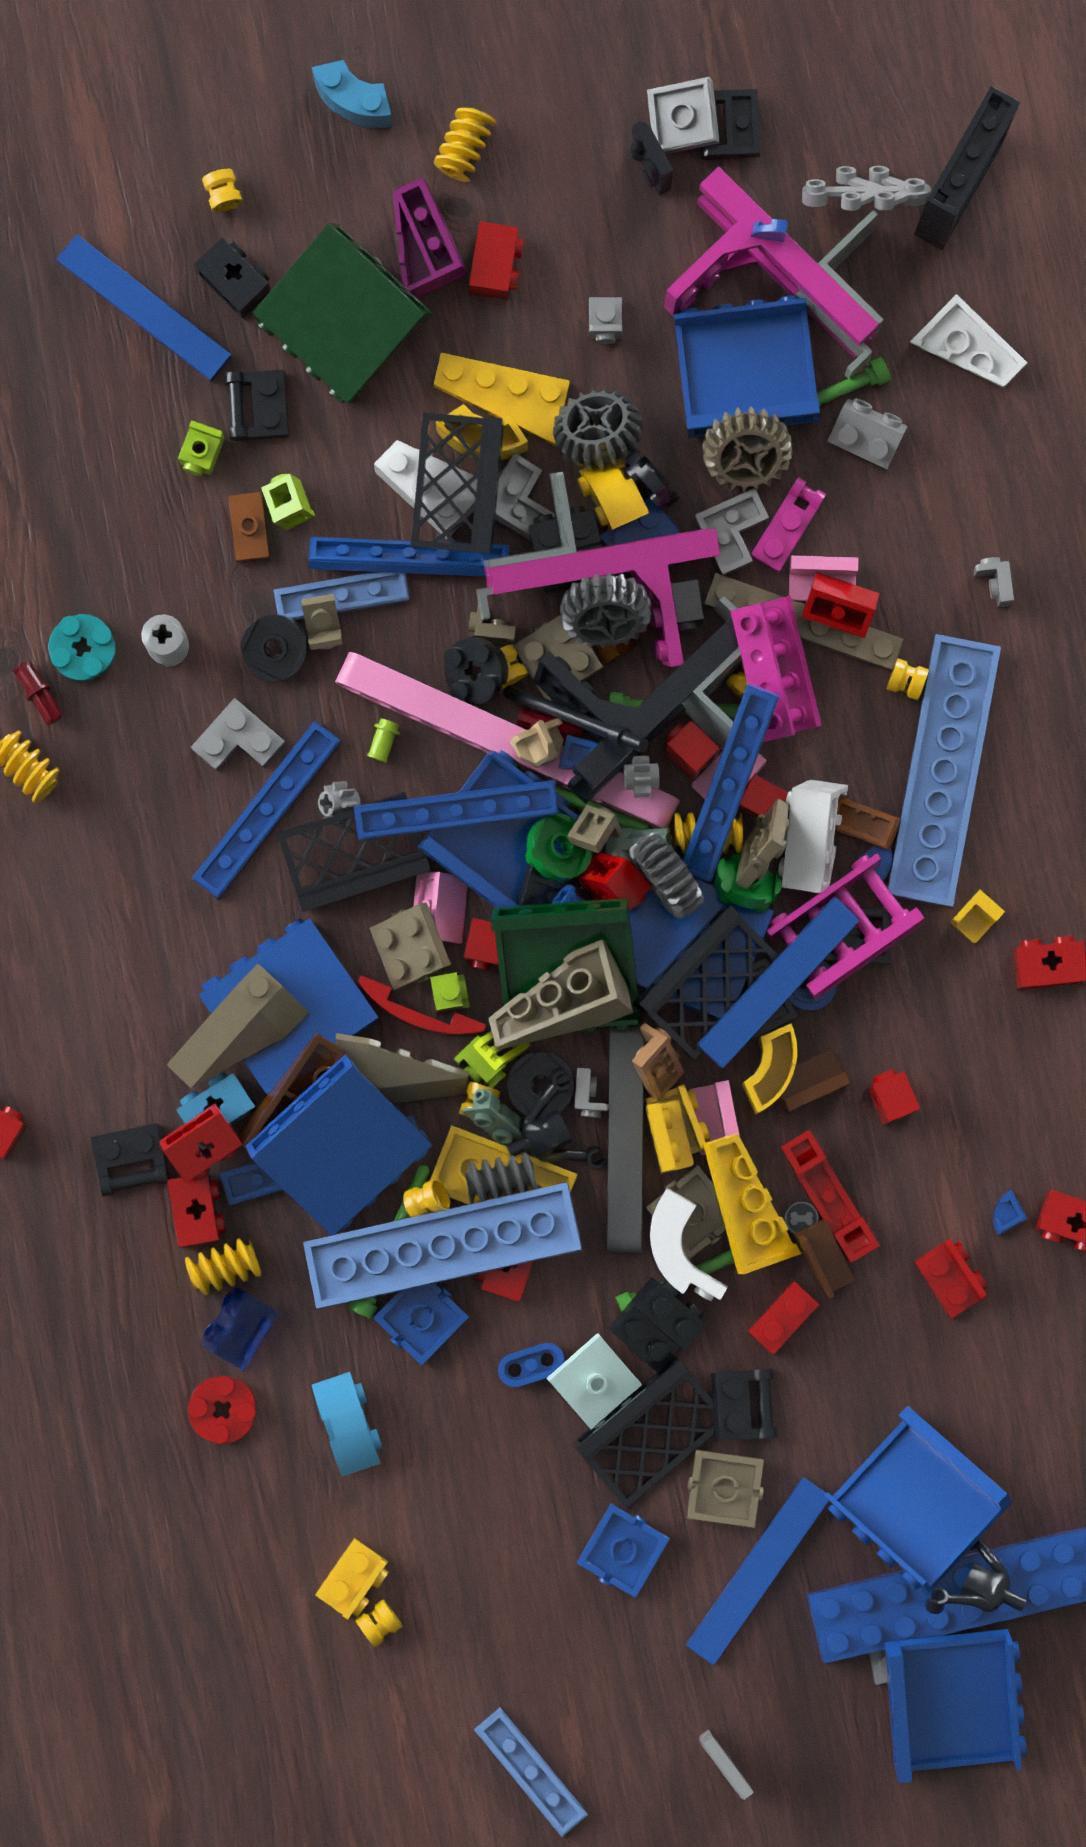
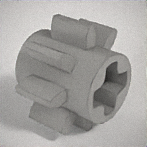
M633 756L632 764L624 765L625 790H634V798L650 797L651 789H659L658 763L649 764V756Z
M347 781L333 782L332 785L324 786V792L319 796L318 805L324 816H330L360 805V797L355 788L347 789ZM344 819L338 822L345 823L348 819Z

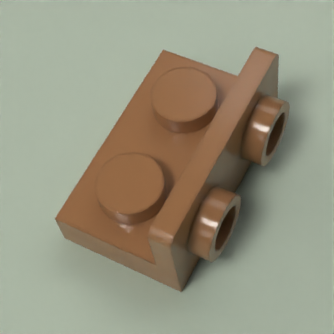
M644 1023L640 1030L647 1044L638 1050L632 1063L648 1094L657 1101H660L685 1072L679 1061V1053L670 1043L672 1041L670 1035L660 1027L654 1029Z

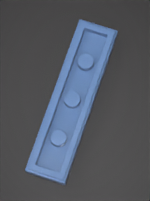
M371 572L273 590L277 614L290 617L294 621L305 620L301 599L334 594L338 614L410 601L405 573Z
M501 1707L474 1729L561 1837L588 1816L585 1809Z

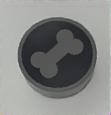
M807 1202L792 1204L784 1215V1222L792 1234L817 1223L819 1220L817 1210Z

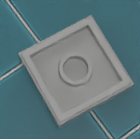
M710 77L647 90L651 129L665 154L719 144L713 80Z
M708 1729L701 1734L699 1741L739 1797L745 1800L754 1792L750 1784Z

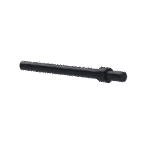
M508 685L504 690L506 698L608 738L611 744L621 748L628 746L640 752H644L648 748V740L632 734V731L627 727L619 724L612 726L512 685Z

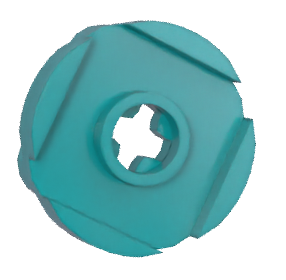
M78 614L64 617L54 628L49 639L48 651L51 662L64 677L76 682H88L110 669L116 656V644L111 630L103 621L91 615ZM81 640H87V645L91 647L90 653L84 652L82 657L77 656V650L73 648L74 644L80 643Z

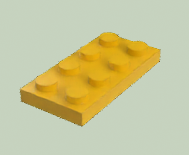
M451 1125L430 1180L437 1178L446 1187L450 1198L469 1205L470 1199L465 1175L469 1162H473L477 1170H480L482 1160L486 1159L490 1167L494 1168L495 1159L500 1157L503 1164L507 1166L510 1154L504 1145ZM523 1153L515 1156L518 1164L521 1163ZM528 1155L533 1162L537 1189L568 1183L571 1192L577 1177L576 1173L548 1162H542ZM529 1186L528 1191L534 1190L532 1186ZM515 1188L514 1194L521 1193L518 1188ZM502 1190L501 1197L507 1196L505 1190ZM491 1192L488 1193L487 1200L494 1199ZM475 1195L474 1203L481 1202L479 1196Z

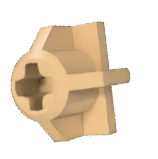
M558 718L546 723L543 720H539L529 730L515 735L509 742L514 747L518 758L536 768L556 760L563 744V738L557 728L562 722Z

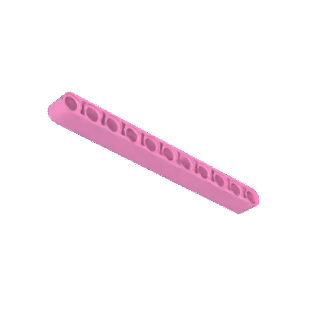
M348 653L335 681L337 685L486 753L489 751L499 753L500 750H503L517 761V767L528 770L548 781L555 780V784L570 790L567 785L575 776L573 773L574 769L565 770L558 768L564 749L563 746L556 760L539 768L533 767L531 764L518 758L514 747L509 742L515 735L526 731V729L359 654ZM621 772L591 799L610 809L645 822L655 829L669 827L680 802L674 796L659 789H651L650 797L634 798V790H625L624 774Z

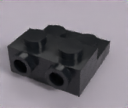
M585 506L570 508L576 551L602 547L593 509L586 511ZM552 514L533 518L534 524L528 526L533 551L562 547L557 519H554ZM582 579L543 586L544 593L571 587L572 583H581Z
M651 1277L607 1329L653 1370L659 1373L679 1348L685 1351L707 1325L700 1319L704 1313L690 1301L684 1305L677 1299L681 1294L680 1291L667 1280L661 1284Z

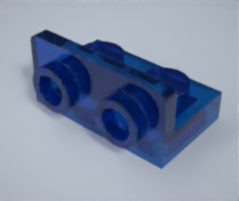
M235 1287L223 1299L221 1311L215 1321H212L206 1327L201 1345L244 1371L279 1312L242 1289Z

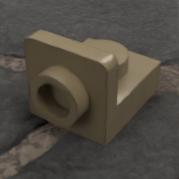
M334 594L301 599L310 649L327 650L336 645H341L343 642Z
M479 605L477 606V612H470L469 632H475L474 636L485 637L489 639L488 642L491 644L514 645L516 626H509V621L501 619H491L490 624L483 623L484 620L480 617Z
M586 805L567 837L570 844L599 853L609 836L619 838L622 834V829L617 816L611 810L604 807L598 809Z

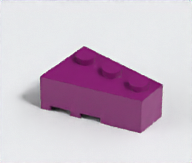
M421 177L394 190L393 202L402 284L416 298H420L468 275L430 186L424 178Z

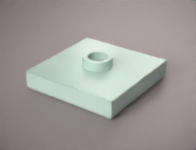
M598 1333L547 1377L548 1381L590 1429L594 1428L642 1385Z

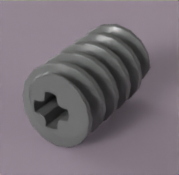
M527 1153L522 1154L520 1164H518L514 1155L509 1156L507 1166L503 1164L500 1157L495 1159L494 1168L490 1167L486 1159L482 1160L480 1170H477L473 1162H469L467 1172L465 1173L470 1204H474L475 1195H478L481 1202L487 1201L488 1193L490 1192L494 1199L501 1197L502 1190H505L507 1196L514 1195L515 1188H518L521 1193L527 1192L529 1186H532L534 1190L537 1189L533 1162Z

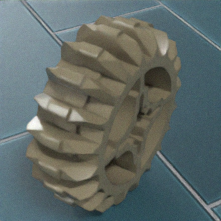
M750 406L748 412L742 413L737 407L735 415L731 416L725 412L723 421L714 419L713 429H707L705 434L706 440H704L702 445L704 464L708 467L711 477L716 476L719 485L727 482L730 490L738 485L743 492L746 491L748 486H753L758 492L760 484L764 483L770 487L772 478L781 480L782 470H788L789 459H792L793 455L791 435H789L785 423L779 422L776 414L768 416L765 408L759 413H755L753 407Z

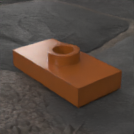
M255 492L228 496L236 562L270 559L262 493Z
M839 796L837 814L842 815V822L840 825L835 826V832L889 851L899 828L900 818Z

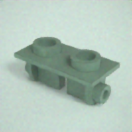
M488 1089L476 1090L473 1095V1107L462 1108V1112L476 1126L481 1127L498 1143L510 1144L512 1141L524 1138L523 1133L520 1131L522 1126L520 1116L505 1104H500V1100Z

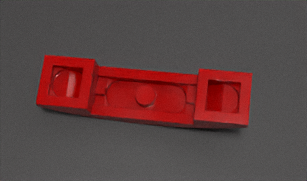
M360 975L358 983L371 1000L389 1015L409 1026L446 1036H474L484 1034L486 1030V1024L458 1013H454L449 1025L389 1001L393 992L392 987Z
M810 1129L782 1145L780 1148L821 1219L827 1221L837 1244L848 1261L852 1263L879 1247V1243L841 1185Z

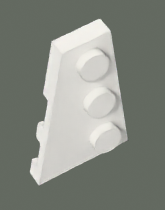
M957 294L910 341V344L1002 388H1005L1027 365V362Z

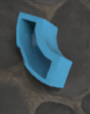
M344 60L312 67L316 89L330 110L357 126L374 129L392 127L391 112L383 83L370 84L358 80L348 70Z
M350 1372L312 1384L321 1419L324 1421L330 1439L329 1443L341 1476L343 1477L381 1464L377 1450L383 1447L377 1429L370 1431L362 1404L367 1402L362 1384H355Z

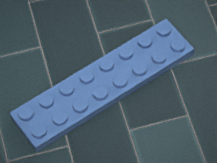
M938 634L934 636L928 667L929 672L926 678L901 811V822L898 828L887 886L894 897L948 908L953 907L1001 651L1000 646Z
M568 1183L303 1242L316 1309L328 1308L583 1250Z

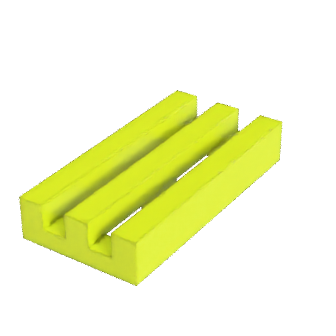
M492 1031L481 1037L473 1045L494 1070L499 1069L518 1057L531 1046L529 1043L512 1046L514 1049L496 1060L493 1055L502 1049L498 1050L495 1045L488 1050L484 1047L494 1041Z

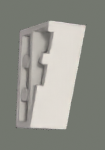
M396 440L374 463L375 473L414 508L420 450ZM433 456L426 460V470L433 478L449 466L448 463ZM456 467L466 481L474 476ZM453 470L449 471L437 482L448 496L464 484ZM426 474L424 479V486L431 481ZM477 480L470 485L475 490V492L477 488ZM433 485L423 493L422 502L431 512L446 498ZM466 488L452 501L463 514H466L475 506L476 497ZM450 503L434 515L445 530L461 518ZM422 508L421 516L424 518L427 513ZM430 518L428 522L442 534L443 532ZM465 521L451 531L449 535L451 536Z
M808 780L793 787L792 792L789 791L786 803L789 804L790 824L784 836V840L787 841L785 858H781L778 870L779 876L782 877V887L821 893L830 886L837 848L833 846L835 826L840 825L842 822V815L837 814L838 799L840 795H847L848 785Z

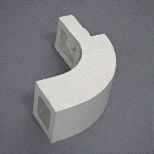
M667 1188L654 1211L651 1222L650 1241L655 1262L667 1281L684 1294L690 1283L696 1285L694 1292L703 1298L712 1301L716 1297L721 1300L728 1286L695 1267L689 1261L683 1249V1230L697 1204Z

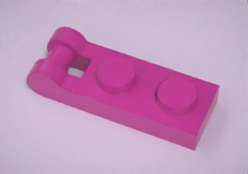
M799 477L750 555L752 559L779 574L827 495L819 489L814 491L806 486L807 482ZM798 497L809 502L806 510L795 505Z

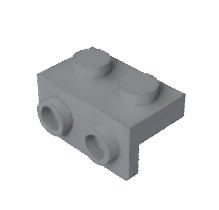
M847 399L827 442L888 469L907 426L902 424V420L891 413H884L883 415L872 410V406L866 401Z

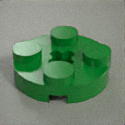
M555 814L545 817L532 826L527 837L528 850L525 857L528 864L535 867L544 877L565 883L587 869L592 858V851L570 844L567 835L576 823V820L566 814ZM560 841L562 843L561 849L565 851V854H559L555 850L554 844Z
M741 853L733 854L731 859L725 860V857L721 859L714 873V884L718 889L717 897L726 904L734 903L759 913L768 911L769 906L776 901L782 887V881L777 871L773 875L767 869L761 880L756 879L746 889L736 884Z

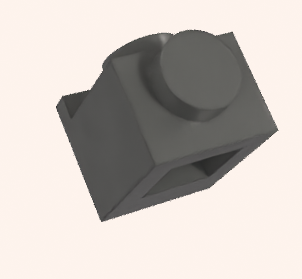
M698 580L672 583L671 589L679 633L697 630V625H702L704 620Z

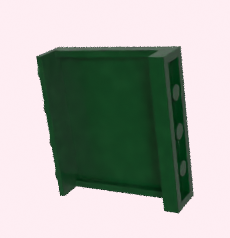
M328 223L253 312L259 319L257 322L259 327L271 336L275 334L283 342L281 347L293 358L299 357L306 364L305 370L316 380L320 381L322 379L331 387L328 390L329 393L341 403H357L360 399L357 395L417 325L424 324L433 314L338 223Z
M628 898L493 908L490 921L491 930L495 932L503 1006L519 993H527L540 982L538 978L546 972L551 974L565 962L563 959L571 952L603 939L626 982L633 1013L604 1025L580 1031L591 1032L598 1030L600 1027L613 1026L615 1029H628L639 1023L640 1011L632 1004L639 995Z

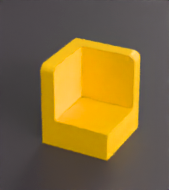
M979 890L950 923L972 943H977L1005 911L982 890Z

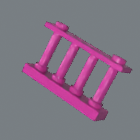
M791 596L730 610L747 682L780 694L763 742L795 735V732L822 726Z
M878 854L871 858L868 855L861 857L851 866L853 870L790 915L787 916L786 913H782L769 923L771 928L767 930V936L772 942L779 936H782L789 945L798 936L792 927L808 916L813 920L821 911L819 908L824 906L833 897L840 900L860 920L856 925L865 936L863 939L865 944L854 951L852 947L848 948L844 941L841 940L833 949L837 955L836 960L838 963L828 970L818 965L808 977L810 982L806 984V990L814 1001L924 925L925 918L916 907L910 912L908 909L903 910L875 872V869L881 866V858ZM862 878L865 879L892 916L891 922L893 924L883 931L873 926L847 890Z

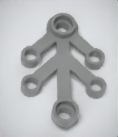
M842 166L836 169V182L850 186L826 187V183L823 180H808L806 186L802 188V203L810 207H821L828 204L829 196H841V208L844 210H858L861 206L874 201L876 209L891 210L900 203L910 206L924 205L931 193V187L925 184L924 180L918 178L902 181L890 177L889 169L884 166L869 168V181L856 177L855 168Z

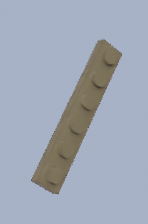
M715 573L704 606L715 610L718 601L723 596L737 609L782 598L783 596ZM792 600L802 641L890 672L893 671L904 640L903 638L871 627L868 628L865 638L803 618L802 613L805 604Z

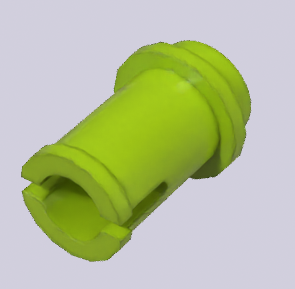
M380 718L379 724L375 723L374 727L377 730L367 756L387 763L395 736L400 735V732L397 731L399 724Z

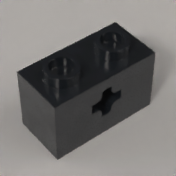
M222 237L194 264L196 273L243 319L270 293L269 283L267 282L270 278L257 264L252 267L244 259L247 255L234 241L229 244ZM232 272L235 275L240 273L241 279L239 281L234 277L230 279L229 273Z

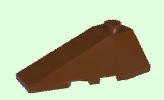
M316 1032L258 1106L239 1134L242 1146L246 1148L245 1145L343 1057L345 1050Z

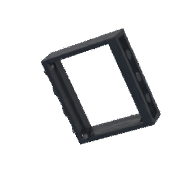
M993 86L990 87L930 193L914 233L915 236L941 250L944 249L1004 143L1021 103L1020 101Z

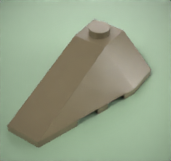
M603 939L571 952L563 959L565 962L551 974L548 972L538 978L540 982L527 993H519L489 1017L495 1047L498 1050L604 1025L633 1013L626 982Z
M257 963L169 1061L167 1066L190 1088H193L242 1060L257 1054L268 1046L285 1039L309 1012Z
M336 1033L335 1044L345 1050V1054L356 1064L358 1070L391 1103L466 1094L469 1071L433 1059L421 1062L410 1057L409 1051L399 1049L397 1053L380 1048L381 1042Z

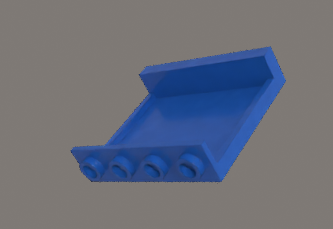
M791 295L782 297L777 302L766 303L765 300H752L747 302L745 306L733 307L731 304H720L714 306L713 310L700 311L698 308H687L682 310L680 314H674L688 438L706 436L707 429H713L714 419L723 421L725 412L731 416L735 415L737 407L742 413L748 412L750 406L753 407L755 413H759L765 408L768 416L776 414L779 422H784L786 426L820 422L806 298L799 299L798 296Z
M500 750L499 753L489 751L459 792L542 782V780L528 770L524 774L514 766L517 761L505 751ZM557 793L559 814H566L577 821L582 812L579 811L576 815L567 808L569 801ZM547 816L428 831L417 848L493 907L520 906L516 902L527 869L525 854L528 850V833L535 823ZM560 841L555 843V850L559 854H565V851L561 849L562 843Z
M693 877L702 891L704 902L698 907L697 911L680 920L673 917L670 912H667L665 907L661 905L649 889L645 894L644 901L630 911L638 989L644 991L722 906L731 905L741 914L739 917L762 939L774 911L768 908V911L759 913L734 903L726 904L717 897L718 889L716 886ZM736 926L728 935L729 949H746V935ZM723 941L715 950L723 949ZM752 941V949H759ZM752 952V964L757 952ZM711 953L706 958V974L723 973V953ZM729 953V973H747L746 953ZM700 966L693 974H700ZM747 976L729 977L730 997H739ZM706 977L707 998L724 997L723 977ZM688 978L683 983V998H701L700 978ZM677 991L669 999L677 998ZM707 1001V1018L719 1021L724 1015V1001ZM730 1001V1008L736 1003V1001ZM683 1002L684 1009L701 1015V1002Z
M299 918L284 929L287 932L286 935L277 941L274 937L266 940L257 947L258 954L249 960L246 956L240 958L229 967L232 972L222 979L218 975L211 978L201 986L204 991L198 994L212 1014L228 994L258 963L309 1012L285 1039L243 1060L267 1095L316 1032L335 1043L336 1033L357 1036L379 1021L370 1004L310 918L304 922Z
M345 1054L245 1146L251 1159L332 1236L338 1231L346 1229L353 1221V1217L363 1208L371 1206L378 1198V1194L388 1185L395 1184L402 1177L404 1170L413 1162L420 1161L427 1154L432 1144L422 1129L419 1131L358 1070L356 1064Z
M907 1405L898 1415L902 1422L833 1496L828 1492L824 1496L831 1504L828 1510L842 1523L848 1519L855 1526L852 1532L864 1544L868 1545L872 1541L880 1549L876 1554L892 1568L897 1564L905 1571L901 1577L916 1591L921 1586L930 1593L1013 1502L1001 1487Z
M1008 1629L885 1642L893 1759L898 1783L912 1782V1771L1013 1761L1016 1770H1022L1021 1757H1025L1027 1751L1024 1735L1019 1736V1726L1024 1725L1025 1722L1022 1704L1017 1705V1694H1022L1020 1673H1015V1663L1020 1662V1650L1018 1641L1012 1642Z

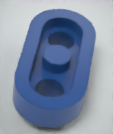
M542 1343L503 1357L498 1365V1375L507 1386L520 1387L547 1378L564 1363V1355L557 1345ZM550 1353L553 1356L554 1362L551 1366L541 1364L540 1359L543 1354ZM513 1363L519 1364L522 1369L521 1374L517 1377L511 1376L508 1372L509 1366Z

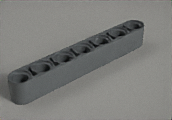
M639 1020L638 1024L628 1029H615L613 1026H609L607 1253H641L643 1082L632 1060L635 1058L638 1050L644 1045V1036L640 1030V1027L644 1024L643 1020Z

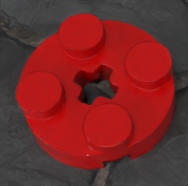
M229 1376L211 1377L199 1384L192 1393L188 1404L190 1423L196 1433L207 1441L216 1444L235 1442L244 1437L254 1424L256 1416V1399L254 1394L239 1379ZM217 1401H220L222 1404L228 1401L231 1404L228 1410L229 1418L225 1419L223 1416L217 1418L214 1415L216 1411L214 1404Z

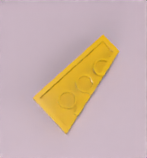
M440 354L434 380L435 388L471 406L474 405L487 411L489 415L496 418L510 414L520 430L533 434L556 447L553 436L554 417L559 415L560 407L565 406L570 385L569 380L451 354Z
M730 1134L704 1143L706 1158L737 1274L744 1275L800 1255L801 1252L797 1244L792 1243L787 1233L788 1227L783 1218L778 1216L771 1203L773 1199L767 1188H763L757 1177L758 1171L739 1135Z

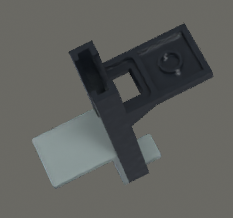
M723 596L718 601L715 612L726 623L637 708L598 699L595 696L594 689L585 680L579 681L571 673L569 664L560 656L555 657L550 652L539 661L533 681L555 703L612 726L619 724L627 727L632 731V734L647 739L649 744L684 712L721 749H724L733 721L708 696L743 662L730 610L737 608ZM583 729L599 744L574 767L573 773L575 776L568 782L567 787L587 804L640 751L628 746L621 748L611 744L608 738Z

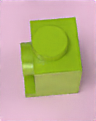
M191 420L187 436L178 457L180 465H183V470L196 476H201L202 473L211 475L225 440L223 431ZM202 444L205 446V450L203 453L197 454L193 451L194 446Z
M292 474L278 475L271 479V483L261 487L273 522L285 530H289L316 517L314 511L310 508L301 480Z
M456 972L430 977L437 1014L470 1008L464 974L457 975Z
M478 1035L454 1058V1061L458 1065L465 1062L468 1066L464 1070L469 1071V1076L476 1083L483 1080L491 1088H494L506 1076L502 1070L507 1067V1064L494 1070L473 1046L481 1038ZM497 1054L493 1055L496 1060L499 1058Z

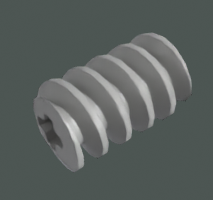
M162 614L150 618L144 624L141 633L142 642L154 661L169 667L175 666L185 659L189 650V641L182 625L173 616Z

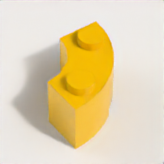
M464 404L447 414L483 418L472 413ZM508 414L500 417L504 420L501 460L509 459L515 453L520 455L528 451V440L512 416ZM436 421V431L442 439L452 433L444 422ZM450 423L454 429L461 425V423ZM469 424L458 433L470 448L481 439L482 425ZM456 436L447 442L448 445L462 454L467 451ZM480 446L473 451L478 458L480 456Z
M620 458L617 459L616 466L608 463L605 464L603 470L598 465H595L590 471L587 467L579 470L581 477L577 479L585 497L590 495L592 501L596 504L597 507L594 508V512L600 525H607L608 530H613L649 514L632 478L627 479L622 470L625 468V465Z
M791 1023L758 1039L761 1051L759 1066L753 1076L741 1084L755 1115L767 1109L783 1094L793 1076L797 1062V1040Z

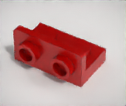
M951 1239L946 1240L914 1261V1264L950 1319L978 1301L988 1297L984 1291L988 1288L986 1281L978 1270L975 1272L971 1271L965 1262L970 1259L966 1250L960 1242L954 1244Z

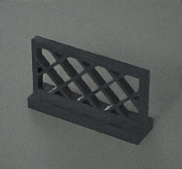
M423 412L411 547L492 555L504 433V420L502 418H480ZM430 421L444 422L452 433L436 444L429 436ZM450 423H461V425L454 429ZM469 424L482 425L481 439L470 448L458 433ZM456 436L467 451L451 463L440 448ZM429 440V442L433 445L434 448L427 453ZM480 446V456L478 458L473 451ZM438 451L449 466L433 478L426 470V460ZM471 454L479 464L478 473L466 481L455 466ZM453 470L464 484L448 496L437 482L449 471ZM426 474L431 481L424 486V479ZM477 480V488L475 492V490L470 485ZM435 485L446 499L430 512L422 502L423 493ZM468 488L476 497L475 506L466 514H463L452 500ZM450 503L461 518L445 530L434 515ZM422 508L427 513L423 519H421ZM474 513L472 525L467 518ZM431 518L443 533L432 542L420 541V527ZM463 521L472 530L471 545L457 544L449 535ZM446 536L451 543H442L439 541H441Z
M404 791L367 804L407 799V795ZM354 808L278 832L277 835L302 912L431 871L426 855L417 848L421 842L419 833L406 834L413 838L416 851L403 855L393 850L392 848L399 836L393 835L388 847L371 838L363 839L364 842L355 857L339 849L347 832L357 836V831L350 828L355 818ZM344 819H348L346 825H343L338 822ZM333 824L343 829L335 846L318 838L323 826ZM317 829L314 835L307 833V831ZM300 834L311 840L303 857L289 850L286 838ZM315 842L332 850L324 867L307 859ZM368 842L385 850L379 863L371 865L360 859ZM336 853L353 861L348 873L338 875L328 870ZM389 853H391V854L397 856V857H394V858H391V859L386 860L387 857H388V855H389ZM292 857L300 861L297 868H295ZM304 863L321 871L316 883L305 887L301 886L298 875ZM357 864L364 866V868L354 870ZM325 874L333 877L327 880H323Z
M731 905L722 906L632 1003L658 1027L665 1030L672 1038V1041L692 1060H695L703 1051L697 1045L692 1049L684 1041V1026H701L703 1038L707 1034V1025H715L718 1022H707V1001H724L725 1014L730 1009V1001H737L740 998L730 997L729 977L747 976L748 990L753 984V976L762 975L763 972L753 973L752 952H764L773 962L779 956L739 917L741 914ZM736 926L746 935V949H729L728 935ZM723 941V949L715 950ZM752 941H753L760 949H752ZM711 953H723V973L706 974V958ZM729 953H746L747 973H729ZM700 966V974H693ZM706 977H723L724 997L707 998ZM688 978H700L701 998H683V983ZM677 991V998L669 999ZM666 1002H677L678 1022L666 1023L656 1012ZM683 1002H701V1022H684ZM670 1026H678V1034Z
M675 1356L667 1362L659 1373H654L594 1428H589L572 1444L622 1505L627 1508L715 1434V1423L708 1428L695 1427L697 1408L711 1409L714 1412L713 1400L682 1361ZM687 1379L694 1388L693 1402L674 1401L675 1388ZM669 1394V1400H662ZM698 1395H700L706 1403H698ZM655 1405H668L667 1424L648 1423L649 1410ZM674 1406L692 1407L690 1426L672 1425ZM643 1416V1422H636ZM629 1427H642L641 1446L622 1445L623 1432ZM648 1428L666 1429L664 1448L646 1447ZM671 1430L690 1431L689 1443L682 1450L669 1449ZM695 1432H702L694 1439ZM617 1438V1444H610ZM602 1449H616L615 1468L600 1467L593 1457ZM621 1450L640 1451L638 1470L620 1469ZM645 1452L664 1453L662 1467L657 1471H643ZM669 1454H676L668 1461ZM606 1473H614L613 1482ZM619 1474L638 1475L636 1489L625 1497L618 1489ZM643 1476H650L642 1483Z

